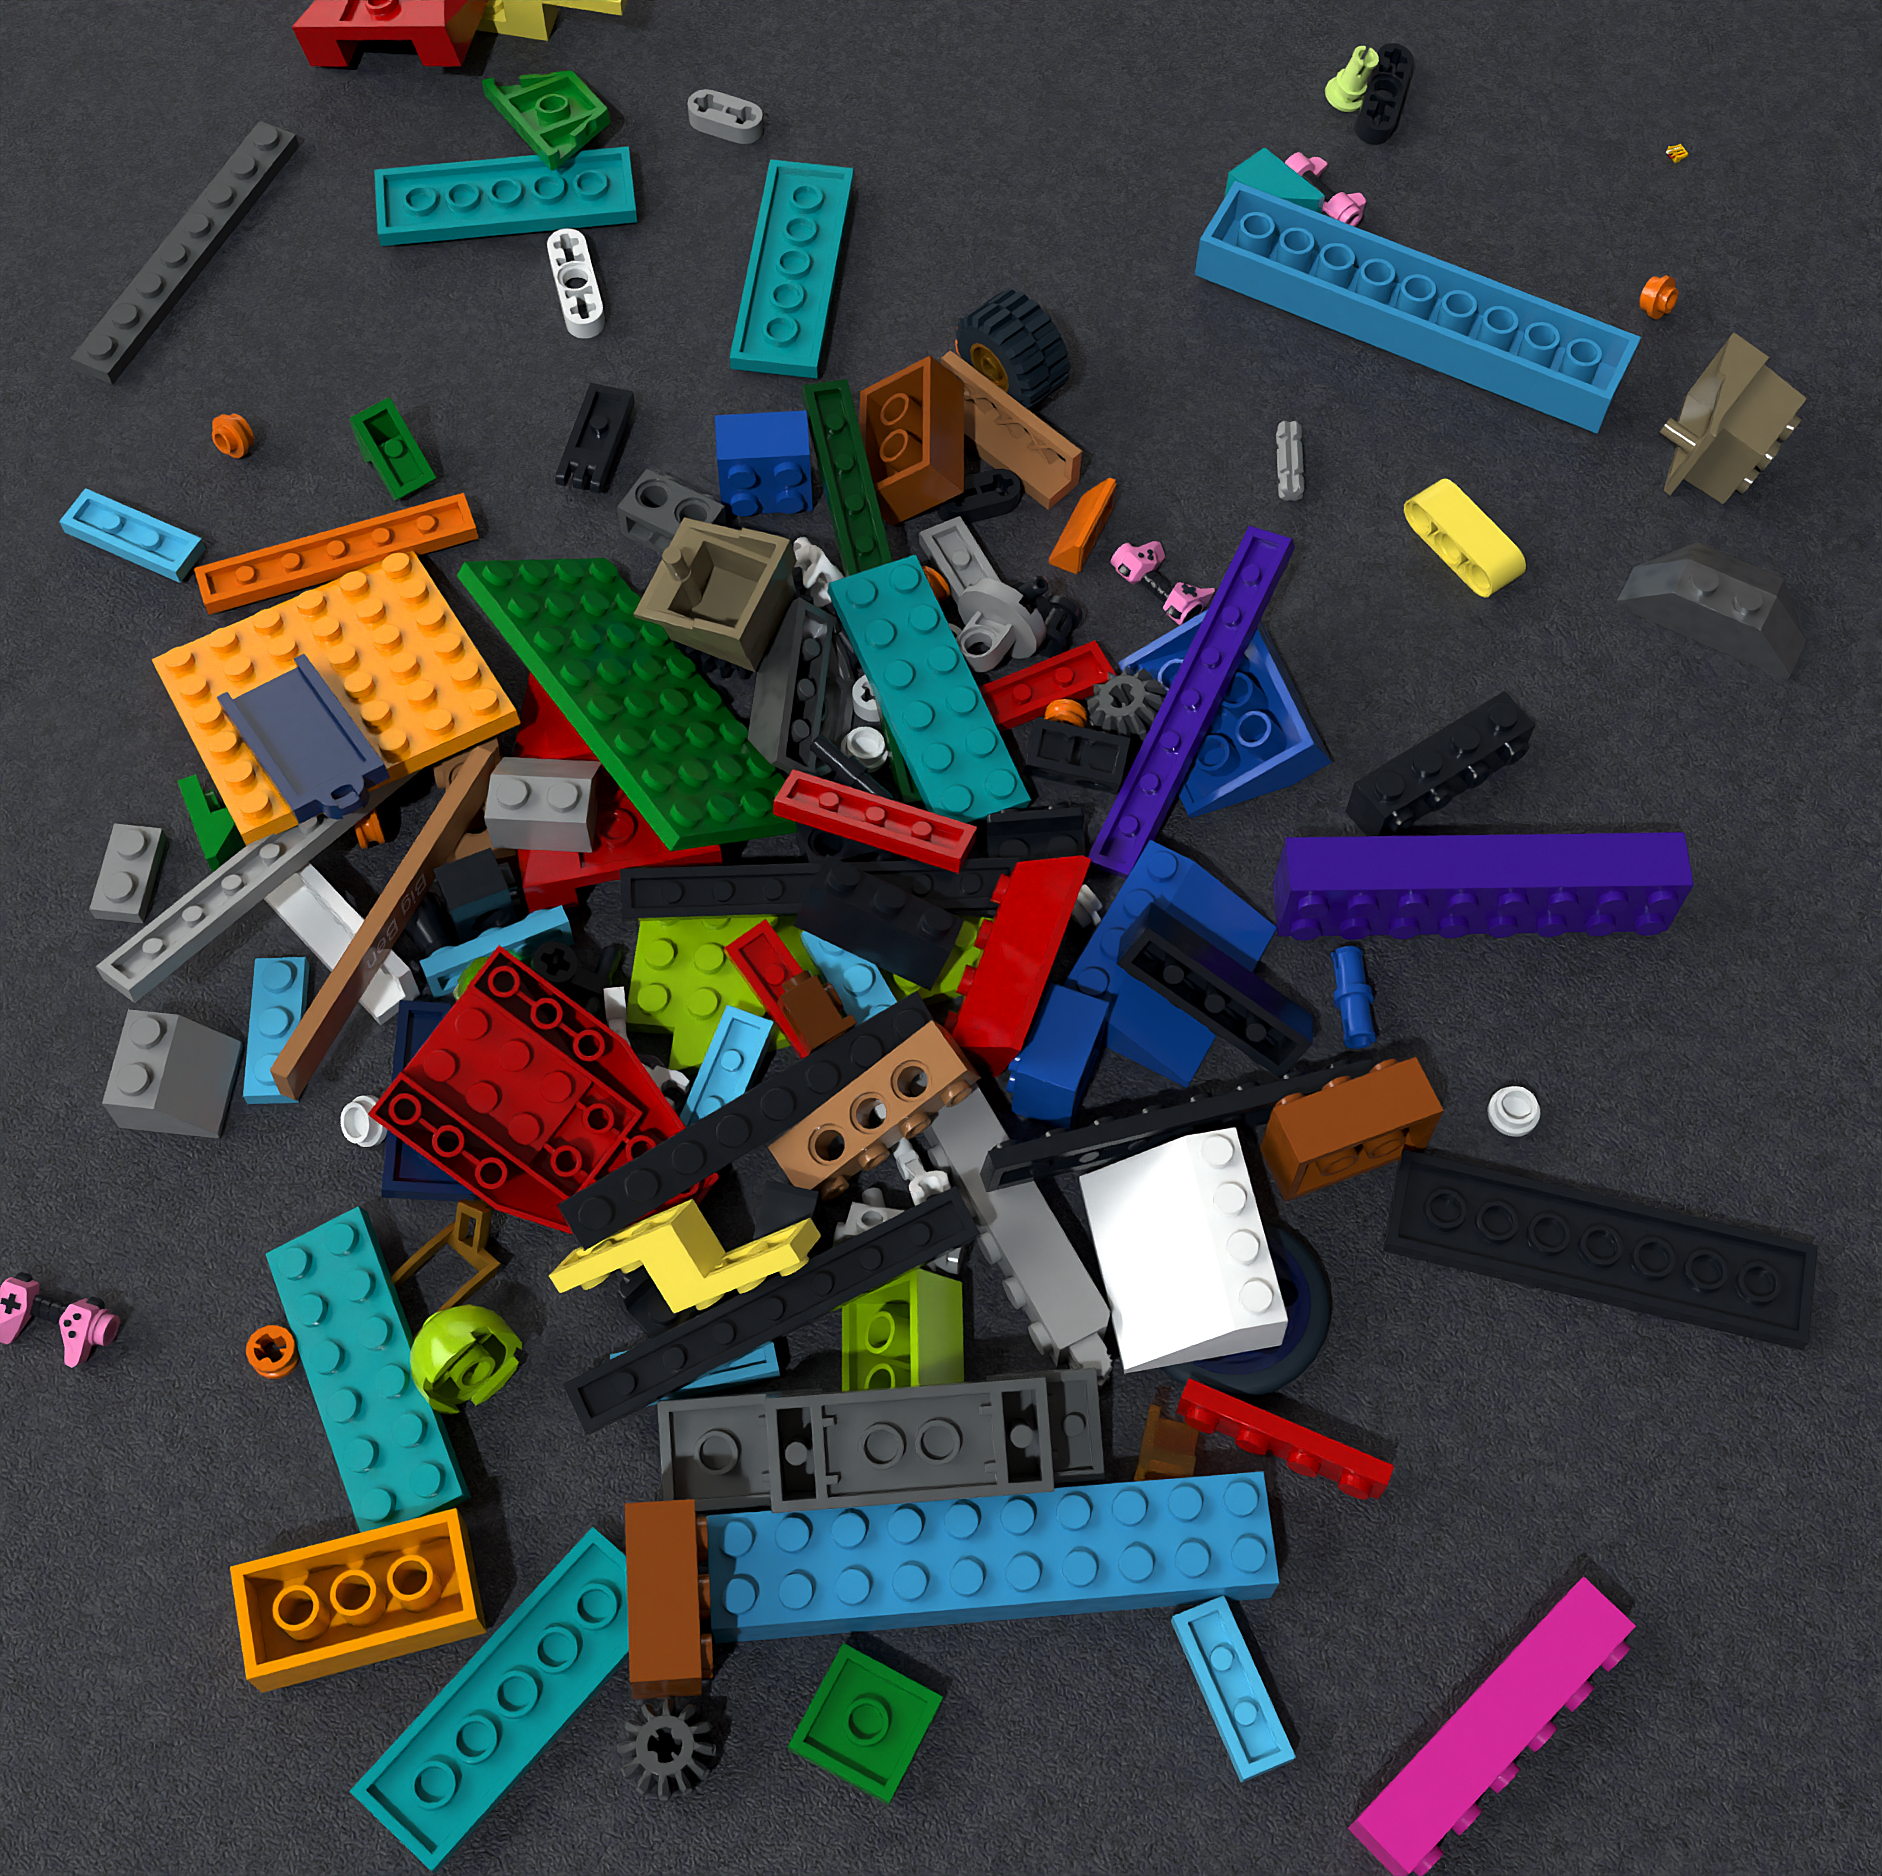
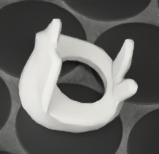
M800 537L794 542L793 546L797 558L794 567L800 566L802 568L803 585L808 589L811 588L814 606L821 609L832 602L827 592L829 583L845 577L836 566L830 563L822 549L812 545L806 537Z

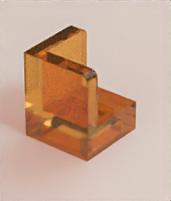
M1150 1404L1145 1419L1133 1480L1149 1481L1192 1477L1196 1461L1194 1454L1199 1431L1188 1424L1159 1418L1161 1406Z

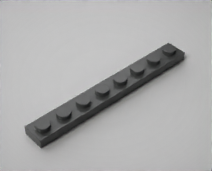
M262 121L257 123L70 358L75 370L111 385L115 383L298 149L299 144L296 134Z

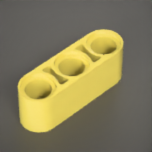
M1441 479L1405 502L1404 513L1409 525L1477 595L1484 598L1489 597L1526 572L1525 558L1520 549L1451 480Z

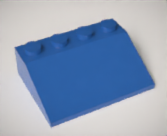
M1208 609L1119 661L1118 664L1121 671L1123 672L1126 665L1133 669L1135 674L1145 668L1147 672L1151 673L1153 679H1157L1158 682L1162 683L1167 695ZM1260 620L1179 787L1178 795L1188 816L1191 818L1289 787L1332 763L1262 620Z
M1150 840L1063 984V987L1109 1002L1103 1046L1188 1088L1217 1035L1213 1034L1206 1026L1183 1010L1173 1006L1166 998L1146 984L1130 976L1123 968L1117 965L1120 937L1147 905L1152 902L1253 973L1272 940L1277 927L1195 861Z

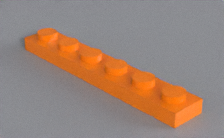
M460 493L194 568L204 606L208 615L341 578L349 572L357 571L375 562L382 561L393 553L414 551L416 556L479 538L465 494Z

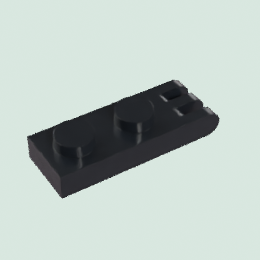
M590 383L555 477L556 485L567 486L571 473H575L573 488L584 490L589 476H592L590 491L595 493L602 492L635 403L633 391Z

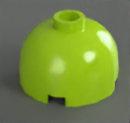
M471 1304L448 1308L431 1315L419 1331L410 1351L411 1377L419 1392L437 1413L450 1415L459 1413L460 1411L455 1406L456 1404L471 1399L474 1405L477 1406L489 1399L505 1385L519 1364L514 1353L516 1347L522 1350V1342L506 1322L493 1310Z

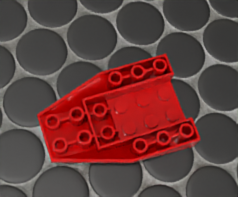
M315 0L295 22L292 29L310 66H348L358 42L363 40H412L423 66H462L488 0Z
M530 671L513 757L600 762ZM604 766L592 853L517 849L522 886L530 913L540 909L550 910L562 905L563 909L579 907L576 888L619 880L620 869L723 866L720 844L670 852Z
M500 945L467 985V989L405 1069L398 1074L367 1114L494 1209L572 1235L573 1233L558 1210L557 1204L686 1128L625 1039ZM717 1172L713 1173L626 1227L691 1199L698 1206L718 1180L719 1175Z

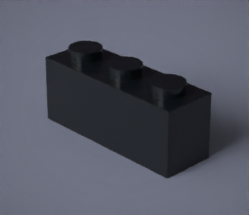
M827 854L793 926L931 991L953 949L964 919Z

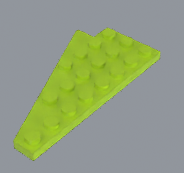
M955 915L964 919L953 949L931 991L877 966L896 1001L898 1002L915 991L918 992L925 1006L963 996L956 993V989L966 964L975 967L981 949L973 947L984 917ZM797 916L640 921L626 1010V1031L673 1035L669 1069L681 1072L684 1076L698 1073L727 1005L773 1021L724 953L723 949L728 944L766 919L802 970H809L812 977L816 975L822 985L825 984L801 942V933L804 930L793 926ZM839 1011V1014L841 1015L842 1019H844L841 1011ZM778 1027L766 1053L791 1046Z

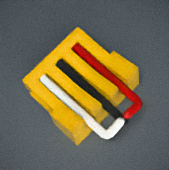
M1681 144L1668 146L1666 151L1674 163H1678L1681 159L1688 156V152Z

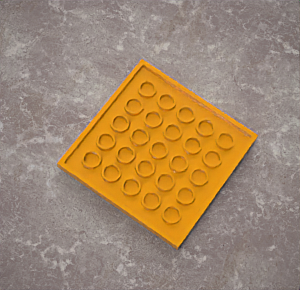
M414 551L393 553L382 561L375 562L357 571L349 572L341 578L313 590L305 591L297 597L269 609L261 610L253 616L225 628L217 629L209 635L181 647L173 648L167 653L151 659L246 846L273 833L277 835L297 826L298 822L223 712L217 696L228 692L232 699L291 671L297 668L294 658L302 654L307 656L385 764L390 778L369 788L368 792L521 724L515 707Z

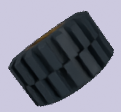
M1013 289L1001 291L959 320L955 337L958 342L957 348L961 359L1028 410L1061 388L1068 381L1070 361L1067 357L1068 352L1061 335L1046 312L1020 291L1015 292Z

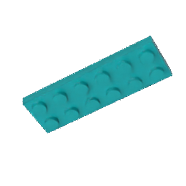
M629 146L577 151L561 166L552 171L538 155L374 170L377 233L380 246L637 222Z
M770 159L730 353V369L818 378L853 189L854 168Z
M912 555L830 582L827 592L927 811L976 826L985 823L988 814L998 813L1004 809L1021 810L1028 807L1031 799L917 556Z
M358 1206L266 1253V1258L360 1533L446 1511L470 1499L469 1490L441 1413H437L429 1405L411 1377L410 1351L414 1344V1339L368 1212Z
M592 1527L349 1791L434 1874L441 1869L629 1658L626 1556Z

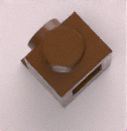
M809 970L797 974L782 985L785 993L780 995L777 1005L808 1055L851 1030L857 1022L852 1014L844 1019L839 1014V1011L844 1009V1006L833 986L829 982L822 985L816 975L812 977Z

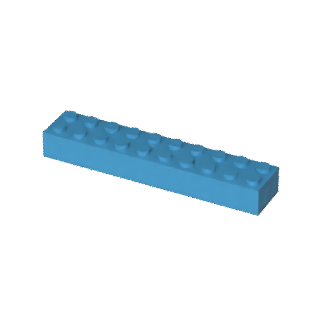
M1237 181L1233 183L1199 241L1194 274L1198 277L1598 434L1625 379L1641 339L1640 336Z
M1264 1471L1054 1488L1055 1492L785 1513L760 1511L707 1516L711 1630L715 1643L718 1644L1203 1604L1223 1595L1227 1602L1271 1598L1279 1585V1576Z

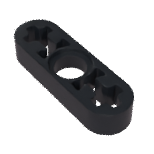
M1396 43L1385 44L1379 49V62L1369 76L1367 89L1363 95L1354 125L1357 136L1364 142L1373 145L1383 144L1389 139L1397 121L1414 63L1412 53L1406 47ZM1390 63L1396 65L1394 74L1387 72ZM1375 89H1385L1389 91L1394 98L1385 99L1383 97H1380L1375 92ZM1374 113L1381 115L1378 125L1372 123Z

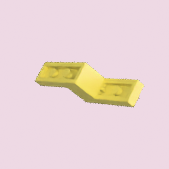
M488 0L476 30L548 41L558 14L557 6L622 16L627 0Z
M691 1199L621 1229L586 1251H583L581 1247L573 1250L549 1277L559 1293L581 1285L583 1290H588L603 1282L612 1271L620 1268L625 1274L644 1265L673 1313L694 1305L697 1310H703L719 1301L726 1292L737 1289L738 1293H745L761 1284L768 1275L779 1272L781 1276H787L796 1272L809 1261L807 1254L821 1235L811 1218H808L729 1252H725L695 1201Z

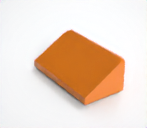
M1107 478L1080 498L1049 557L1048 563L1074 574L1081 572L1114 508L1117 485L1115 479Z

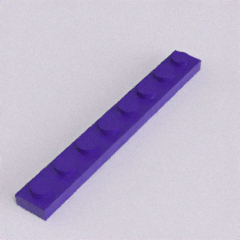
M1248 526L1088 855V858L1091 859L1090 865L1092 867L1127 879L1149 841H1154L1295 549L1292 538Z

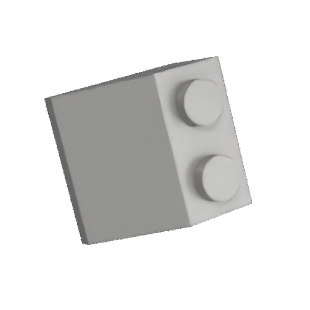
M504 757L491 773L484 816L492 847L592 853L603 764L597 761Z
M128 1009L102 1104L119 1128L220 1139L244 1045L237 1039L181 1015Z

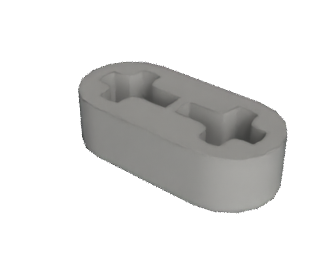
M708 89L699 90L688 99L689 122L694 129L739 144L753 143L758 141L763 135L762 110L758 105L750 101Z

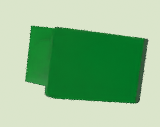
M390 397L349 418L365 463L372 461L394 501L436 479L435 474Z
M194 774L177 782L205 858L212 872H214L246 847V844L227 807L221 808L214 789L204 791L197 775Z

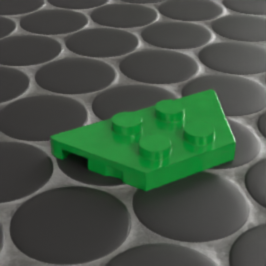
M572 70L551 72L545 75H520L521 85L497 87L495 78L481 80L484 95L551 171L561 166L610 124L608 108Z

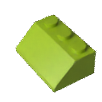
M918 1268L842 1307V1391L964 1382L962 1282Z

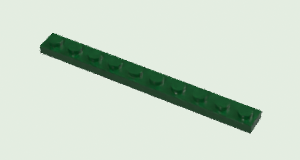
M848 380L803 385L801 396L804 408L807 410L808 425L845 577L893 562ZM874 695L899 802L916 808L926 807Z

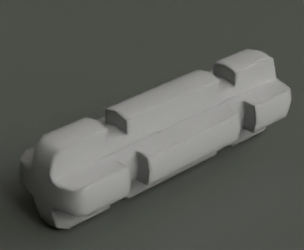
M1297 421L1280 422L1276 432V441L1279 447L1277 449L1278 479L1280 480L1278 493L1283 501L1292 500L1296 502L1303 497V448L1300 441L1302 438V426Z

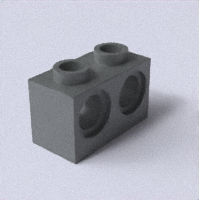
M647 468L617 507L621 535L661 554L669 547L684 517L727 527L725 505L720 504L716 498L709 494H699L682 486L673 477L668 475L661 476Z

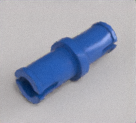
M1356 946L1340 947L1336 949V953H1331V962L1333 963L1337 988L1333 992L1334 1006L1340 1010L1344 1033L1343 1042L1348 1048H1366L1371 1046V1042H1376V1033L1374 1032L1370 1009L1374 996L1372 988L1366 984L1363 951Z

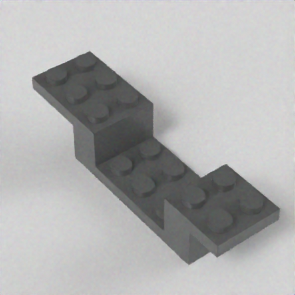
M1095 1367L986 1375V1380L824 1393L823 1388L657 1401L663 1501L695 1499V1511L771 1505L772 1513L1055 1492L1054 1484L1105 1480L1097 1370Z

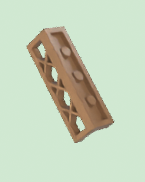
M951 350L941 357V364L953 375H957L964 383V445L993 468L1010 470L1016 474L1020 480L1021 489L1047 510L1051 509L1079 484L1082 450ZM1058 454L1065 458L1066 461H1063L1061 458H1059Z

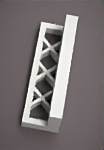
M310 862L306 863L264 898L331 972L364 922L361 916ZM391 949L359 1002L382 1025L398 1012L399 1000L413 1001L421 994L410 968Z

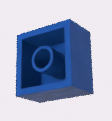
M807 410L715 415L721 504L725 505L726 516H750L753 514L780 512L793 514L799 511H813Z
M1050 983L1044 1000L1040 999L1021 1051L1009 1063L1008 1071H1011L1006 1091L1013 1093L1012 1113L1055 1128H1068L1070 1131L1102 1047L1109 1002Z

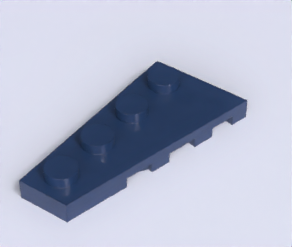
M399 1000L392 1082L405 1069L452 1008L451 1003ZM387 1130L381 1189L382 1198L454 1202L463 1199L470 1201L481 1199Z

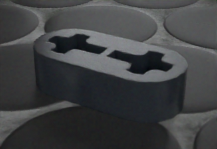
M1002 468L964 476V492L953 497L957 498L960 503H964V505L956 506V503L949 499L937 505V514L944 522L960 516L965 524L1008 514L1019 504L1020 480L1016 474ZM1000 488L1003 493H1007V495L1000 496L998 491H994L993 489Z

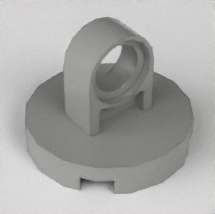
M980 578L975 585L970 583L958 598V611L966 626L959 634L957 644L972 672H986L993 669L1004 655L1017 659L1029 658L1046 638V626L1038 610L1035 608L1030 614L1019 603L1023 595L1001 581ZM977 642H983L986 646L990 647L986 653L981 655H973L967 652L968 648Z

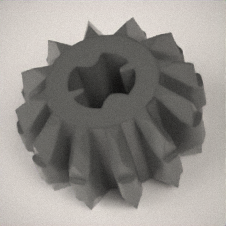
M1126 665L1120 676L1116 677V675L1108 671V682L1106 684H1093L1095 697L1087 700V709L1091 714L1090 723L1094 730L1131 738L1128 748L1131 750L1136 739L1145 740L1166 697V691L1162 683L1158 682L1157 679H1153L1151 673L1147 672L1145 668L1135 674L1134 670Z
M666 1698L663 1703V1715L656 1717L653 1707L646 1703L641 1707L647 1721L644 1726L630 1719L624 1724L625 1730L632 1737L636 1738V1741H623L617 1745V1751L620 1756L634 1758L621 1768V1772L625 1779H633L642 1775L637 1783L636 1791L643 1797L651 1792L657 1782L658 1796L663 1803L670 1801L671 1784L678 1783L681 1793L685 1797H689L693 1794L692 1786L687 1779L690 1774L704 1781L710 1777L709 1769L697 1761V1759H710L717 1755V1748L714 1744L700 1742L713 1731L709 1721H701L692 1725L698 1713L696 1706L688 1704L680 1715L676 1717L674 1699ZM672 1737L677 1748L681 1749V1752L678 1756L672 1752L671 1755L674 1760L662 1763L658 1753L653 1751L654 1747L657 1744L662 1748L661 1740Z

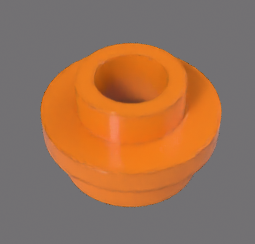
M1667 275L1661 278L1653 276L1646 283L1641 293L1639 306L1640 309L1647 311L1648 317L1659 319L1664 313L1668 314L1673 310L1679 295L1675 279Z
M235 413L231 415L221 414L214 418L212 422V439L216 447L222 453L234 458H241L246 455L249 447L254 444V435L246 420Z

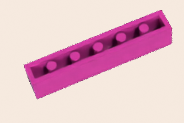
M1583 1576L1354 1820L1348 1829L1393 1876H1407L1412 1871L1418 1876H1424L1444 1854V1851L1437 1843L1452 1828L1460 1836L1481 1814L1483 1810L1475 1802L1487 1788L1490 1787L1498 1794L1520 1771L1521 1768L1513 1762L1520 1752L1528 1746L1535 1753L1555 1733L1558 1727L1551 1719L1562 1706L1565 1705L1573 1712L1594 1690L1595 1687L1587 1679L1601 1665L1609 1672L1628 1653L1631 1647L1624 1639L1636 1625Z

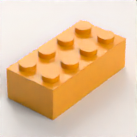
M457 1508L230 1567L246 1679L262 1693L487 1633L467 1525Z

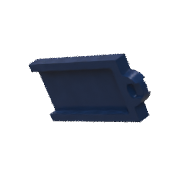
M305 654L294 658L297 668L232 699L228 692L217 696L223 712L299 824L320 813L337 820L343 819L344 815L353 813L362 806L365 808L370 797L368 789L390 778L381 758Z

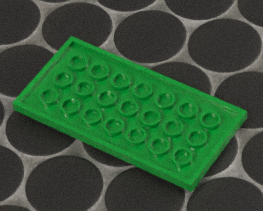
M606 558L464 561L457 574L459 580L670 852L796 833L795 821L773 815L774 799L786 780L776 767L771 765L748 740V730L735 719L723 704L720 695L710 688L697 672L694 663L679 649L674 647L673 641L664 628L653 622L634 617L633 614L641 598L621 578L614 564Z

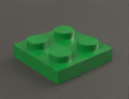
M842 1643L788 1745V1750L890 1806L943 1702V1696Z

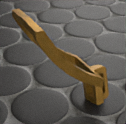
M463 1199L458 1201L455 1222L453 1221L422 1246L391 1277L395 1289L397 1290L424 1262L448 1243L479 1273L461 1287L437 1312L461 1306L472 1294L496 1275L501 1264L485 1250L489 1239L493 1207L482 1199L476 1201ZM471 1216L476 1219L475 1232L473 1237L466 1238Z

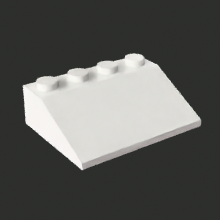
M1236 1127L1183 1136L1079 1177L1124 1374L1282 1345L1288 1318Z

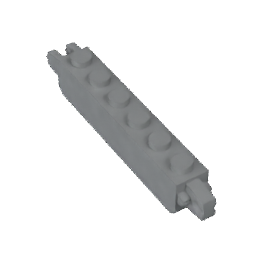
M925 1072L917 1074L912 1079L909 1087L912 1097H917L925 1091L928 1083ZM975 1082L971 1085L973 1090L966 1099L953 1107L948 1108L945 1105L929 1117L931 1123L921 1133H924L932 1147L928 1149L930 1161L935 1171L947 1173L953 1186L957 1187L973 1221L981 1233V1237L977 1241L984 1257L991 1265L996 1262L998 1263L1006 1277L1002 1284L1009 1301L1015 1309L1023 1307L1032 1322L1028 1326V1330L1038 1351L1042 1355L1049 1352L1056 1366L1067 1361L1071 1369L1095 1367L1097 1370L1098 1389L1102 1390V1386L1105 1385L1106 1381H1109L1110 1376L1108 1375L1112 1370L1111 1365L1113 1362L1110 1360L1111 1355L1107 1354V1348L1103 1343L1111 1311L1034 1181L986 1193L980 1172L987 1152L997 1144L1010 1139Z

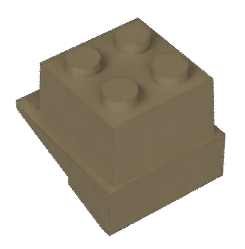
M1733 332L1684 397L1677 421L1670 418L1660 431L1662 435L1677 445L1663 490L1669 495L1672 494L1683 479L1722 504L1727 501L1735 490L1743 495L1760 473L1754 467L1757 466L1763 471L1780 450L1781 443L1776 439L1779 438L1785 442L1802 420L1795 414L1807 398L1765 365L1769 358L1766 354L1735 332Z
M684 517L669 547L663 551V559L633 615L637 619L662 626L671 640L755 672L796 592L792 570L797 562V558L791 541L781 536L747 528L737 530Z

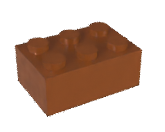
M930 355L860 391L859 428L883 520L894 526L964 492V383Z
M1416 1057L1402 1062H1398L1397 1059H1389L1374 1066L1369 1071V1074L1355 1079H1351L1350 1076L1338 1077L1327 1083L1322 1088V1091L1305 1097L1303 1093H1294L1278 1101L1272 1110L1260 1150L1286 1202L1398 1161L1403 1149L1417 1153L1425 1151L1444 1110Z
M695 1499L625 1503L629 1671L632 1700L702 1695V1679L713 1678L712 1633L700 1634V1620H710L709 1574H698L697 1563L708 1562L707 1516H695Z

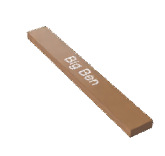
M478 746L472 750L273 1063L270 1072L280 1094L297 1101L434 882L436 876L433 869L445 864L488 795L491 773L496 768L491 751Z

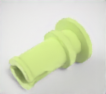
M1366 46L1355 48L1346 68L1338 72L1337 76L1328 82L1325 88V96L1333 107L1344 112H1354L1360 108L1363 95L1367 89L1366 81L1379 62V56L1372 48H1369L1363 60L1360 58Z

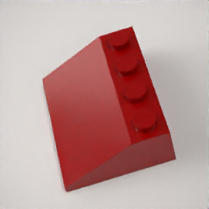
M1079 855L1017 862L1010 876L1000 874L990 900L999 904L992 921L983 919L973 947L981 949L975 967L966 964L956 989V993L964 995L958 1013L949 1010L942 1025L948 1030L976 1070L998 1078L1021 1051L1090 865V858Z

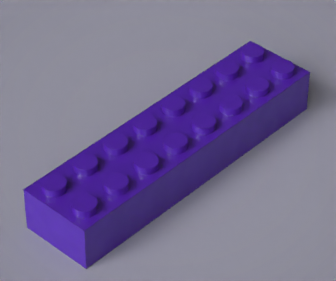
M1685 832L1286 837L1273 881L1277 937L1292 936V938L1301 941L1312 940L1319 936H1341L1348 940H1358L1368 935H1390L1395 939H1408L1416 935L1439 934L1443 938L1450 939L1459 938L1466 934H1489L1495 938H1504L1515 933H1538V935L1543 937H1555L1567 932H1586L1590 936H1605L1613 932H1636L1638 935L1650 936L1668 930L1694 883Z

